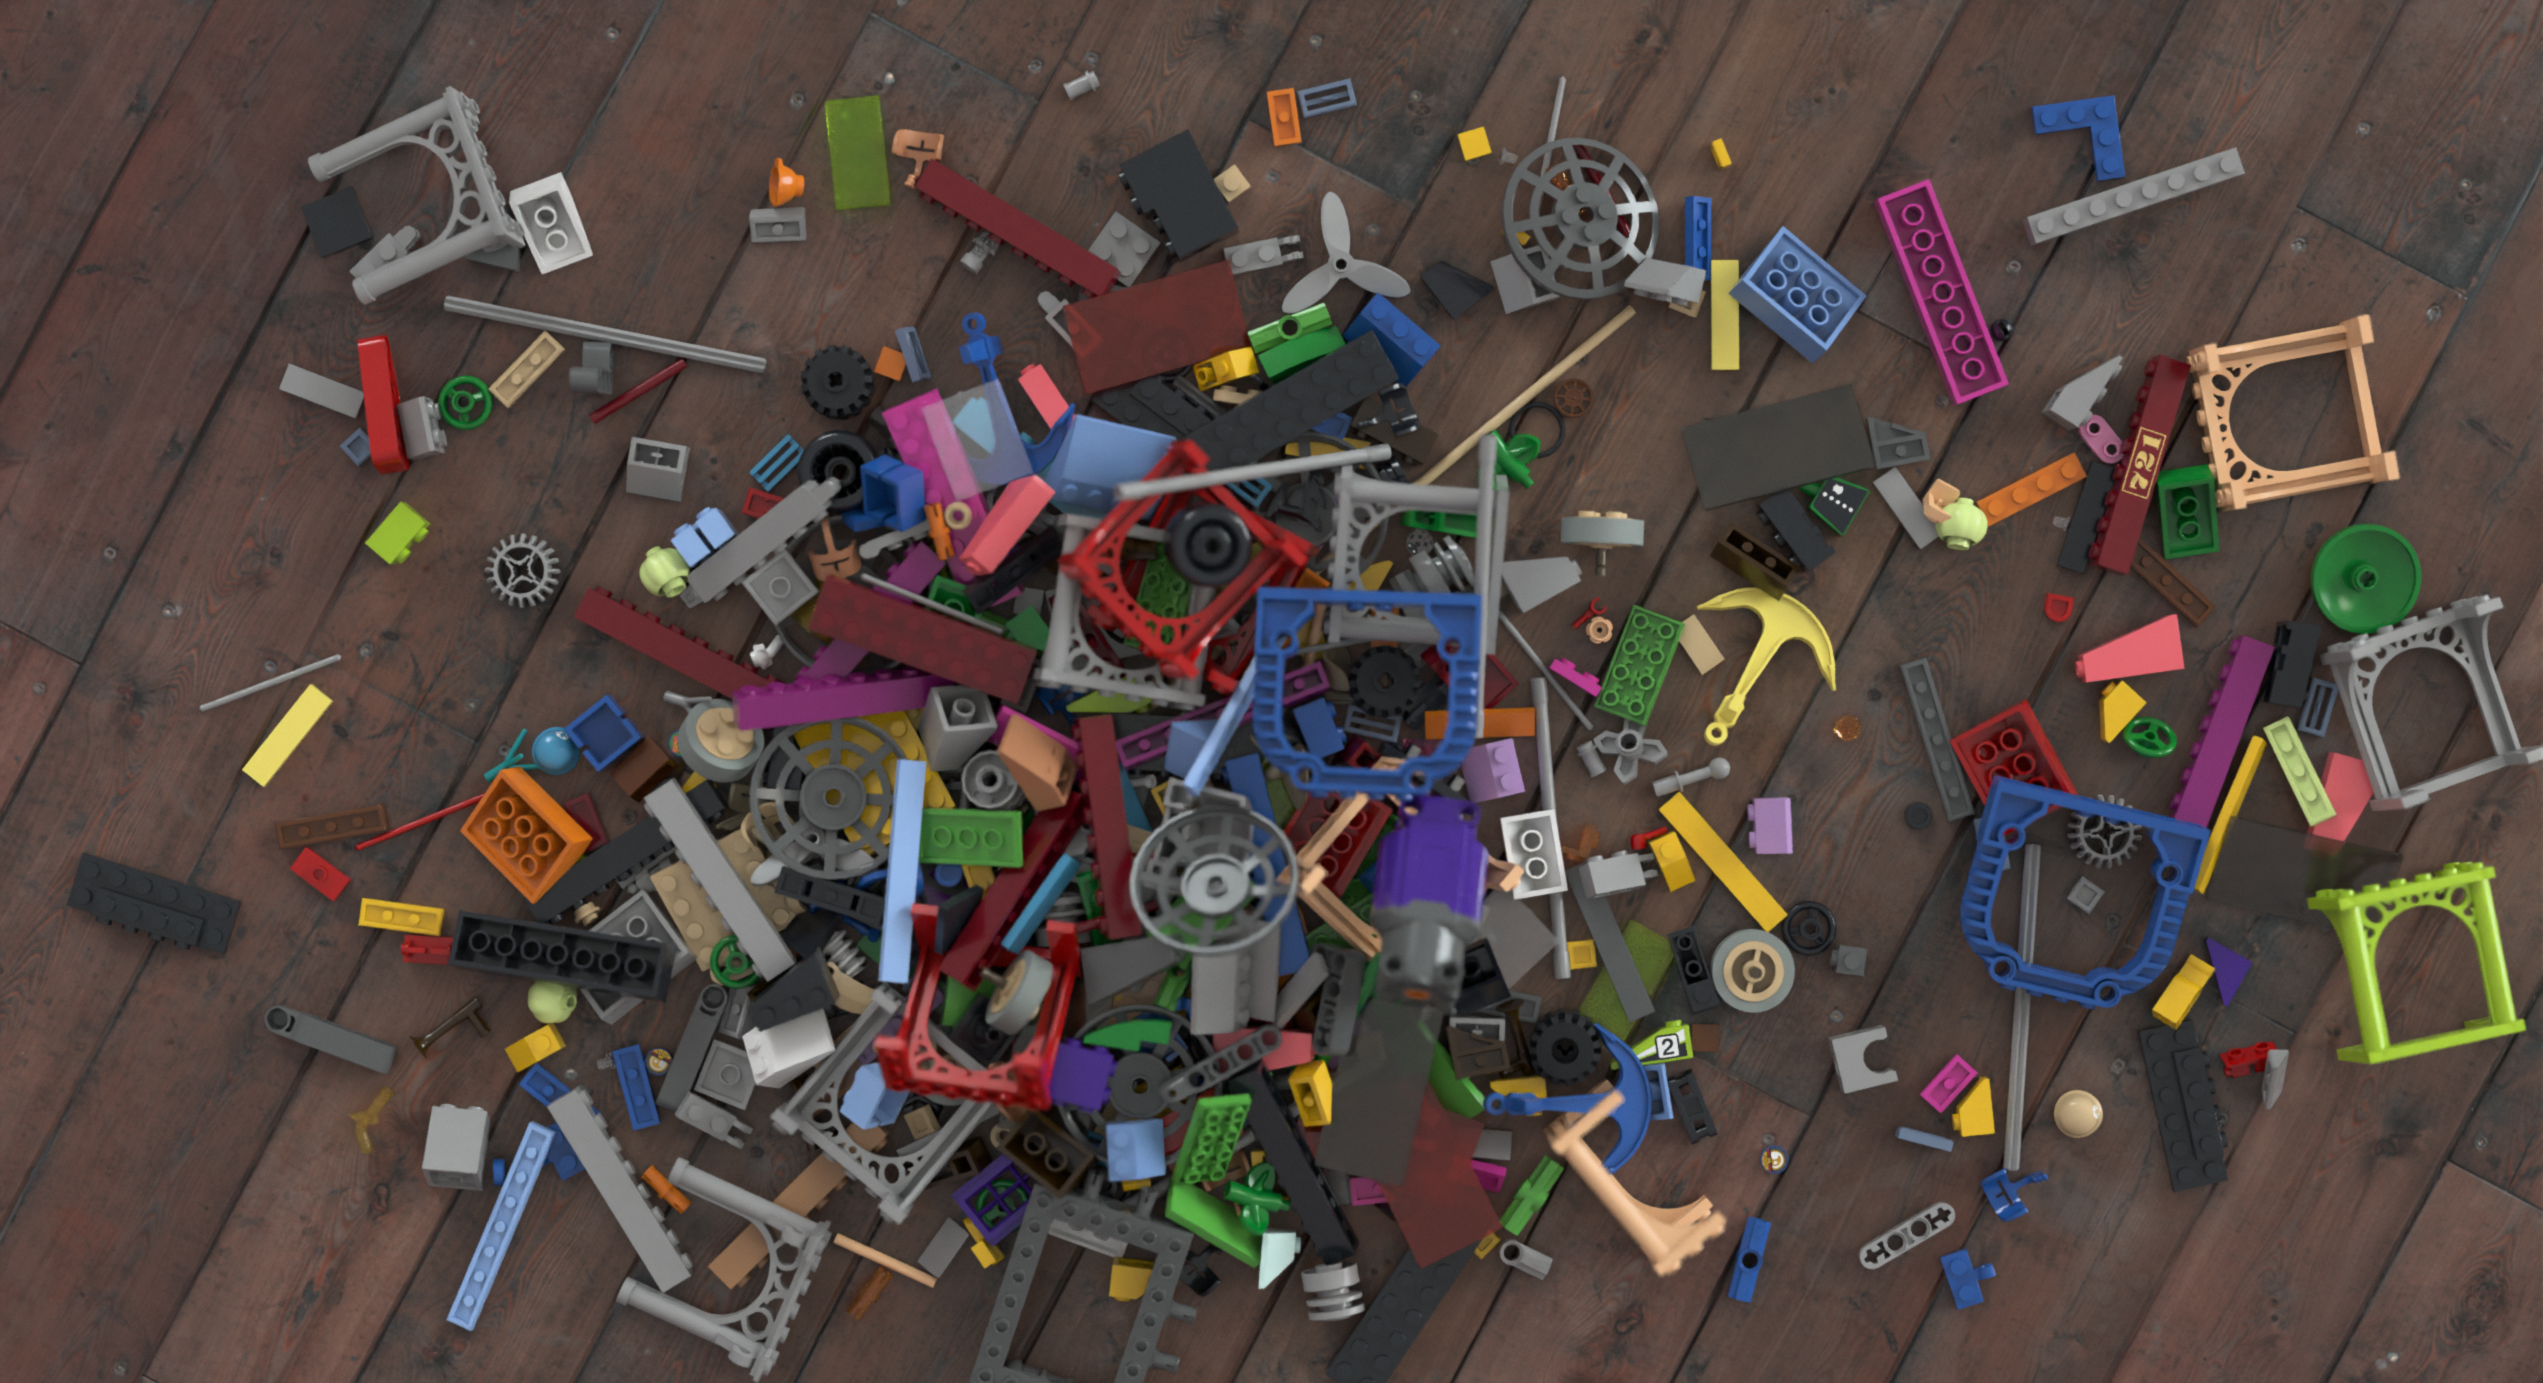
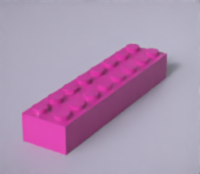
M1927 179L1878 198L1874 201V205L1952 405L1955 406L2009 385L1930 180Z
M936 388L893 406L882 414L904 464L923 471L926 505L932 506L931 503L940 502L943 516L946 508L954 502L965 503L971 509L972 520L966 528L961 530L950 528L949 537L955 556L952 558L947 556V562L956 582L970 586L977 580L976 575L970 573L965 567L966 564L959 558L991 510ZM955 511L954 518L956 520H962L963 513L961 511ZM1009 552L1002 559V561L1010 556ZM1023 583L1019 584L990 607L1021 595L1025 590Z

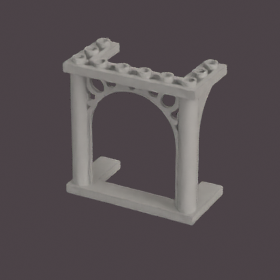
M1353 464L1342 465L1341 471L1336 470L1334 498H1339V509L1333 508L1332 525H1337V536H1331L1330 552L1335 553V563H1329L1328 579L1333 580L1332 590H1348L1350 584H1347V582L1352 580L1356 583V591H1366L1359 574V554L1366 536L1381 520L1397 512L1407 510L1478 515L1479 489L1379 481L1355 473L1353 471ZM1496 475L1495 489L1492 496L1494 528L1488 586L1485 653L1495 655L1509 499L1507 475ZM1370 503H1376V507L1385 506L1383 512L1376 513L1375 508ZM1357 507L1365 508L1370 513V522L1367 524L1358 522L1353 514L1354 509ZM1349 522H1350L1354 527L1360 529V536H1359V537L1353 538V537L1350 535V534H1352V535L1354 534V530H1353V528L1349 525ZM1347 544H1349L1353 549L1347 550ZM1354 556L1356 558L1355 562H1349L1348 557ZM1346 567L1349 568V569H1351V570H1350L1349 572H1347V573H1345ZM1326 605L1324 633L1329 634V642L1340 643L1341 637L1438 645L1441 635L1434 626L1424 618L1403 617L1391 612L1376 611V607H1364L1363 611L1350 612L1346 609V606ZM1368 608L1375 610L1376 616L1368 614V617H1362L1366 614ZM1451 642V643L1447 644L1446 646H1459V645H1458L1457 643Z
M1073 514L1054 516L1052 527L1066 529L1062 555L1064 553H1071L1097 527L1102 519ZM1133 525L1126 537L1163 543L1165 530ZM1210 538L1205 542L1204 547L1207 553H1212L1215 550L1216 541ZM1059 568L1046 648L1038 667L1031 668L1027 679L1035 680L1034 686L1060 689L1061 684L1071 685V691L1087 693L1088 688L1098 689V695L1114 698L1116 692L1125 694V700L1141 702L1142 697L1152 698V704L1168 706V708L1195 711L1196 706H1204L1206 695L1200 694L1209 642L1195 661L1194 666L1200 671L1193 680L1176 678L1173 686H1167L1162 682L1160 677L1161 671L1158 668L1160 663L1141 670H1124L1111 666L1092 652L1082 635L1079 624V604L1081 598L1079 588L1082 585L1075 579L1069 580ZM1193 584L1188 616L1207 607L1216 598L1218 587L1206 588ZM1072 639L1077 640L1079 648L1073 649L1068 653L1069 647H1073ZM1079 654H1086L1089 658L1087 666L1080 671L1073 670L1071 667L1073 658ZM1095 665L1102 668L1100 675H1098V672H1093L1089 676H1085ZM1122 672L1126 674V679L1123 681L1119 678ZM1113 674L1114 680L1107 679ZM1148 674L1153 675L1155 683L1159 688L1155 687L1151 681L1146 683L1144 681L1145 676ZM1133 678L1137 684L1131 683Z
M2487 594L2480 597L2461 599L2450 603L2451 608L2443 611L2442 607L2425 612L2427 616L2418 620L2417 616L2402 620V626L2393 628L2392 624L2376 629L2377 635L2369 637L2368 633L2353 637L2351 641L2328 646V652L2319 655L2322 665L2330 664L2375 796V799L2369 800L2372 811L2405 809L2429 800L2428 794L2505 766L2530 764L2543 759V745L2520 746L2491 661L2487 640V627L2491 614L2495 610L2503 608L2500 597L2490 599ZM2448 626L2452 630V639L2447 645H2442L2439 635L2441 630ZM2433 630L2432 640L2426 641L2424 634L2429 635ZM2402 640L2406 641L2405 647L2401 646ZM2459 641L2461 645H2458V647H2460L2462 653H2457L2454 650ZM2412 648H2432L2452 657L2469 677L2495 755L2399 790L2373 713V689L2380 671L2394 656ZM2381 649H2383L2385 654L2379 659L2374 653L2382 652ZM2362 657H2367L2373 662L2374 669L2371 672H2365L2360 669L2357 661ZM2358 677L2367 678L2368 683L2364 688L2362 687V680H2358Z
M884 982L870 996L873 999L870 1005L836 1044V1051L821 1062L790 1101L786 1100L777 1108L771 1118L774 1120L773 1125L783 1134L789 1132L792 1135L798 1129L802 1131L801 1137L812 1146L816 1143L824 1150L822 1154L832 1163L838 1161L845 1167L843 1172L854 1181L859 1179L866 1185L864 1189L876 1199L880 1196L883 1199L878 1207L882 1210L880 1214L890 1223L896 1221L900 1224L914 1205L912 1203L995 1103H976L966 1099L928 1145L917 1152L905 1156L886 1157L876 1155L863 1149L848 1135L838 1111V1092L842 1079L850 1066L894 1013L899 1011L904 1015L908 1001L887 982ZM929 1018L928 1036L968 1070H990L947 1038L948 1033ZM993 1077V1078H992V1079L1001 1080L1000 1077ZM826 1093H829L832 1098L830 1103L818 1102L820 1097L824 1100ZM818 1109H828L832 1112L833 1116L829 1122L818 1123L813 1119V1113ZM834 1126L838 1130V1135L833 1137V1132L824 1131L823 1129ZM851 1146L856 1147V1153L852 1154L849 1148ZM871 1161H876L877 1163H879L880 1168L878 1171V1175L876 1174V1170L873 1166L871 1168L869 1167V1163ZM906 1161L914 1164L913 1167L908 1168L910 1173L907 1176L903 1165ZM890 1163L896 1165L899 1171V1178L895 1183H890L885 1178V1168Z

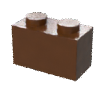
M649 736L647 739L640 741L627 758L620 760L610 775L629 797L640 803L679 765L659 742Z

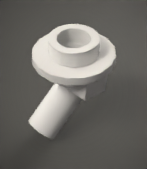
M776 635L767 648L764 644L753 645L754 651L750 652V656L755 667L760 666L762 670H766L767 667L773 664L772 657L777 654L784 644L779 635Z

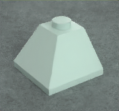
M1268 1227L1263 1234L1259 1288L1264 1289L1294 1260V1253L1300 1254L1301 1237H1296V1230Z

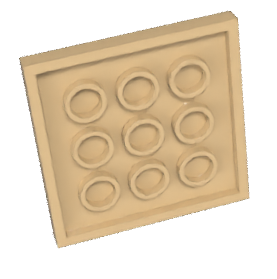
M741 828L718 839L717 842L776 930L780 932L785 929L795 916L798 917V915L786 908L784 903L785 896L774 893L777 882L758 887L753 886L750 882L753 872L767 860L759 844L757 843L759 851L755 853L745 841ZM678 860L651 874L650 879L685 942L698 957L695 960L703 972L711 968L710 956L714 946L724 937L735 933L734 931L731 933L727 931L721 921L724 916L719 909L714 910L706 899L708 893L703 885L698 887L692 879L690 873L693 870L689 864H683ZM728 946L723 948L719 958L730 954Z

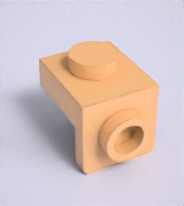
M1937 479L1923 498L1925 516L1934 523L1940 522L1942 524L1944 521L1952 518L1943 508L1957 500L1960 490Z

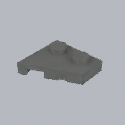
M1874 417L1866 418L1875 470L1931 460L1926 432L1885 422Z

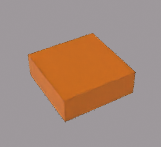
M883 346L874 372L901 382L906 368L903 353Z

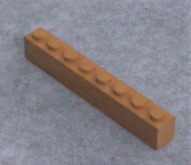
M853 1122L846 1129L848 1135L859 1146L869 1152L873 1149L877 1153L888 1142L884 1137L889 1132L880 1125L863 1130ZM851 1146L849 1148V1151L852 1154L856 1153L857 1149L856 1147ZM821 1153L772 1203L810 1219L807 1214L813 1208L819 1211L830 1200L826 1195L833 1188L838 1192L849 1181L843 1172L845 1167L838 1161L832 1163ZM751 1223L708 1267L730 1289L735 1285L741 1288L752 1277L748 1272L755 1266L760 1269L770 1259L768 1245L763 1234ZM770 1226L775 1239L781 1238L782 1231Z

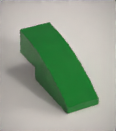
M1333 326L1289 340L1258 355L1270 380L1273 384H1276L1346 343L1338 328Z
M1407 510L1402 511L1400 526L1477 539L1478 515Z
M1134 1019L1117 1022L1086 1034L1084 1043L1139 1051L1141 1040L1168 1045L1172 1020Z

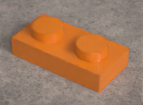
M1294 88L1268 91L1267 99L1274 147L1302 143Z

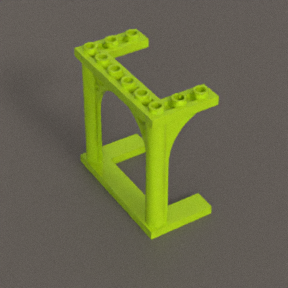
M2452 862L2444 864L2443 870L2434 871V877H2432L2431 873L2415 875V881L2406 882L2405 878L2388 881L2389 886L2380 888L2379 884L2363 886V892L2354 893L2353 889H2325L2316 891L2315 897L2307 898L2309 909H2319L2332 923L2340 939L2347 962L2363 1043L2336 1049L2338 1060L2373 1064L2526 1030L2524 1019H2516L2489 883L2490 878L2496 877L2494 866H2483V862ZM2460 887L2464 890L2463 901L2458 906H2453L2450 901L2451 895L2455 889ZM2444 892L2443 899L2437 900L2435 898V893L2441 894ZM2413 895L2417 897V901L2415 903L2411 901V897ZM2379 902L2383 904H2391L2392 902L2394 907L2392 910L2387 911ZM2471 903V908H2468L2471 912V916H2466L2464 913V909H2466ZM2419 905L2441 907L2456 915L2466 925L2473 937L2489 1016L2465 1021V1029L2390 1045L2374 965L2377 941L2388 922L2400 912ZM2367 907H2375L2380 912L2381 920L2378 923H2373L2367 919L2365 915ZM2364 926L2373 931L2369 938H2367L2368 930H2364Z

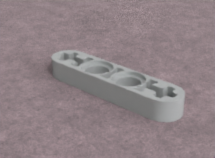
M1945 1202L1934 1203L1863 1245L1858 1253L1859 1261L1868 1269L1879 1268L1950 1226L1955 1220L1954 1209ZM1939 1208H1942L1944 1211L1949 1210V1213L1946 1214V1221L1941 1219L1933 1221L1936 1225L1933 1229L1930 1222L1924 1217L1929 1214L1931 1219L1936 1217ZM1916 1221H1922L1926 1225V1231L1921 1236H1915L1911 1232V1226ZM1892 1235H1899L1902 1238V1246L1897 1250H1892L1887 1245V1241ZM1882 1241L1883 1248L1889 1255L1885 1257L1884 1253L1881 1252L1875 1256L1876 1262L1865 1261L1864 1258L1867 1257L1866 1251L1869 1249L1872 1252L1878 1251L1881 1248L1877 1244Z

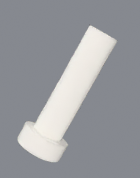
M1154 775L1130 779L1133 788L1146 787L1150 789L1155 788L1157 784Z

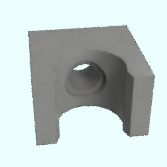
M1878 1025L1828 1038L1840 1090L1844 1094L1898 1081L1895 1070L1885 1068L1880 1071H1872L1864 1063L1863 1054L1865 1048L1871 1042L1883 1040L1887 1037L1884 1026Z

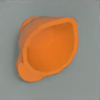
M781 158L775 159L769 179V199L773 207L780 206L790 201L793 197H801L804 191L803 175H796L792 169L784 166Z

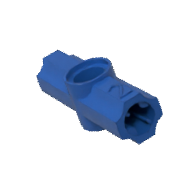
M1747 1217L1740 1248L1736 1253V1263L1727 1297L1743 1302H1751L1758 1272L1763 1263L1762 1256L1771 1222L1755 1217ZM1746 1253H1754L1756 1255V1261L1751 1266H1745L1742 1263V1258Z

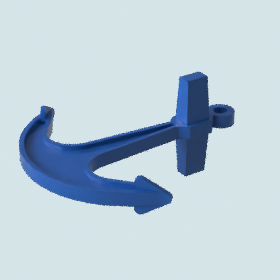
M977 312L970 313L963 318L962 328L971 336L967 344L960 346L959 350L963 364L973 363L980 368L994 435V448L986 459H976L968 454L966 456L977 481L998 485L1009 484L1010 481L1040 473L1054 461L1071 426L1076 405L1072 403L1064 414L1055 422L1045 440L1040 444L1033 445L1022 440L1015 428L993 367L996 356L1004 353L999 336L990 337L983 333L986 327L984 316ZM972 319H974L977 323L976 328H973L971 326Z
M1595 1022L1593 1026L1606 1049L1617 1061L1620 1069L1619 1080L1610 1091L1537 1098L1533 1093L1509 1092L1507 1096L1493 1092L1486 1095L1483 1107L1487 1113L1493 1115H1501L1504 1111L1509 1115H1533L1535 1112H1542V1110L1587 1113L1616 1089L1624 1101L1606 1116L1611 1117L1616 1122L1619 1138L1617 1144L1601 1163L1611 1175L1634 1155L1643 1141L1651 1116V1090L1644 1067L1632 1049L1616 1035ZM1494 1099H1497L1499 1103L1496 1109L1492 1107Z

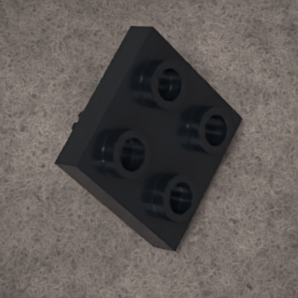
M978 992L948 1033L947 1038L988 1067L999 1060L1017 1033L1008 1035L986 1022V1010L990 999Z

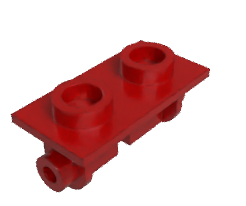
M405 935L404 943L401 944L403 962L449 965L448 960L453 938Z
M2273 1041L2259 1042L2254 1046L2242 1049L2234 1048L2219 1054L2225 1065L2223 1067L2225 1077L2231 1076L2233 1079L2249 1075V1065L2252 1064L2256 1073L2265 1071L2269 1050H2278Z

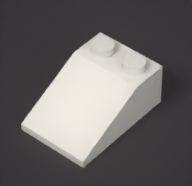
M561 172L510 191L509 204L517 221L521 223L524 229V237L541 274L593 256L572 195Z
M824 1009L761 1032L755 1027L742 1036L756 1085L781 1088L836 1051Z

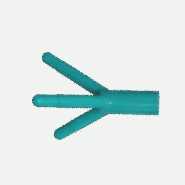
M522 729L504 762L484 774L485 779L489 783L493 782L500 770L518 766L523 770L539 769L536 764L514 765L523 758L522 753L514 758L513 756L527 733L526 729Z

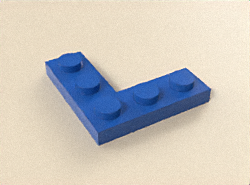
M2114 95L2033 106L2031 108L2035 135L2089 128L2096 182L2125 177Z

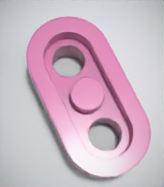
M2091 415L2085 426L2081 425L2078 428L2080 437L2101 462L2112 464L2122 458L2123 454L2120 453L2123 442L2101 416ZM2092 423L2098 426L2097 433L2090 432L2089 426ZM2109 444L2115 447L2113 455L2107 453L2106 449Z

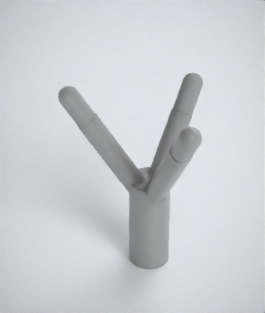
M666 691L663 700L684 707L688 714L692 710L691 704L710 702L713 699L711 696L689 698L670 691Z

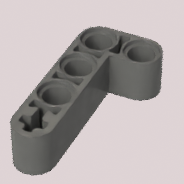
M612 342L583 343L582 367H571L569 384L571 392L581 394H612Z
M1317 943L1311 948L1310 957L1314 952L1322 954L1329 975L1325 978L1313 1038V1048L1321 1056H1343L1350 1047L1366 960L1363 953L1341 944Z

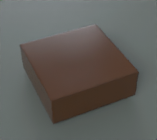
M1691 1023L1692 1051L1719 1052V1024Z

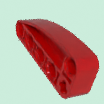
M379 335L358 339L361 378L373 465L381 475L408 471L409 459L407 458L397 404H400V397L387 335Z

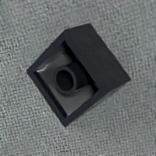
M1484 938L1466 947L1463 956V975L1460 983L1458 1000L1455 1002L1460 1017L1511 997L1488 938Z

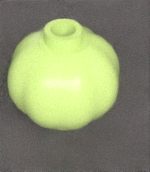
M1957 498V502L1945 506L1943 510L1952 518L1944 521L1943 524L1940 522L1935 523L1936 532L1940 539L1947 542V547L1955 550H1968L1969 546L1976 545L1984 538L1988 528L1985 514L1973 505V500L1968 498Z
M659 546L650 549L646 553L647 558L640 567V579L644 587L656 596L666 595L668 598L682 593L686 588L685 584L688 582V574L691 573L688 563L677 549H661Z
M534 982L529 988L528 1007L540 1022L547 1024L563 1022L576 1008V988L547 982Z

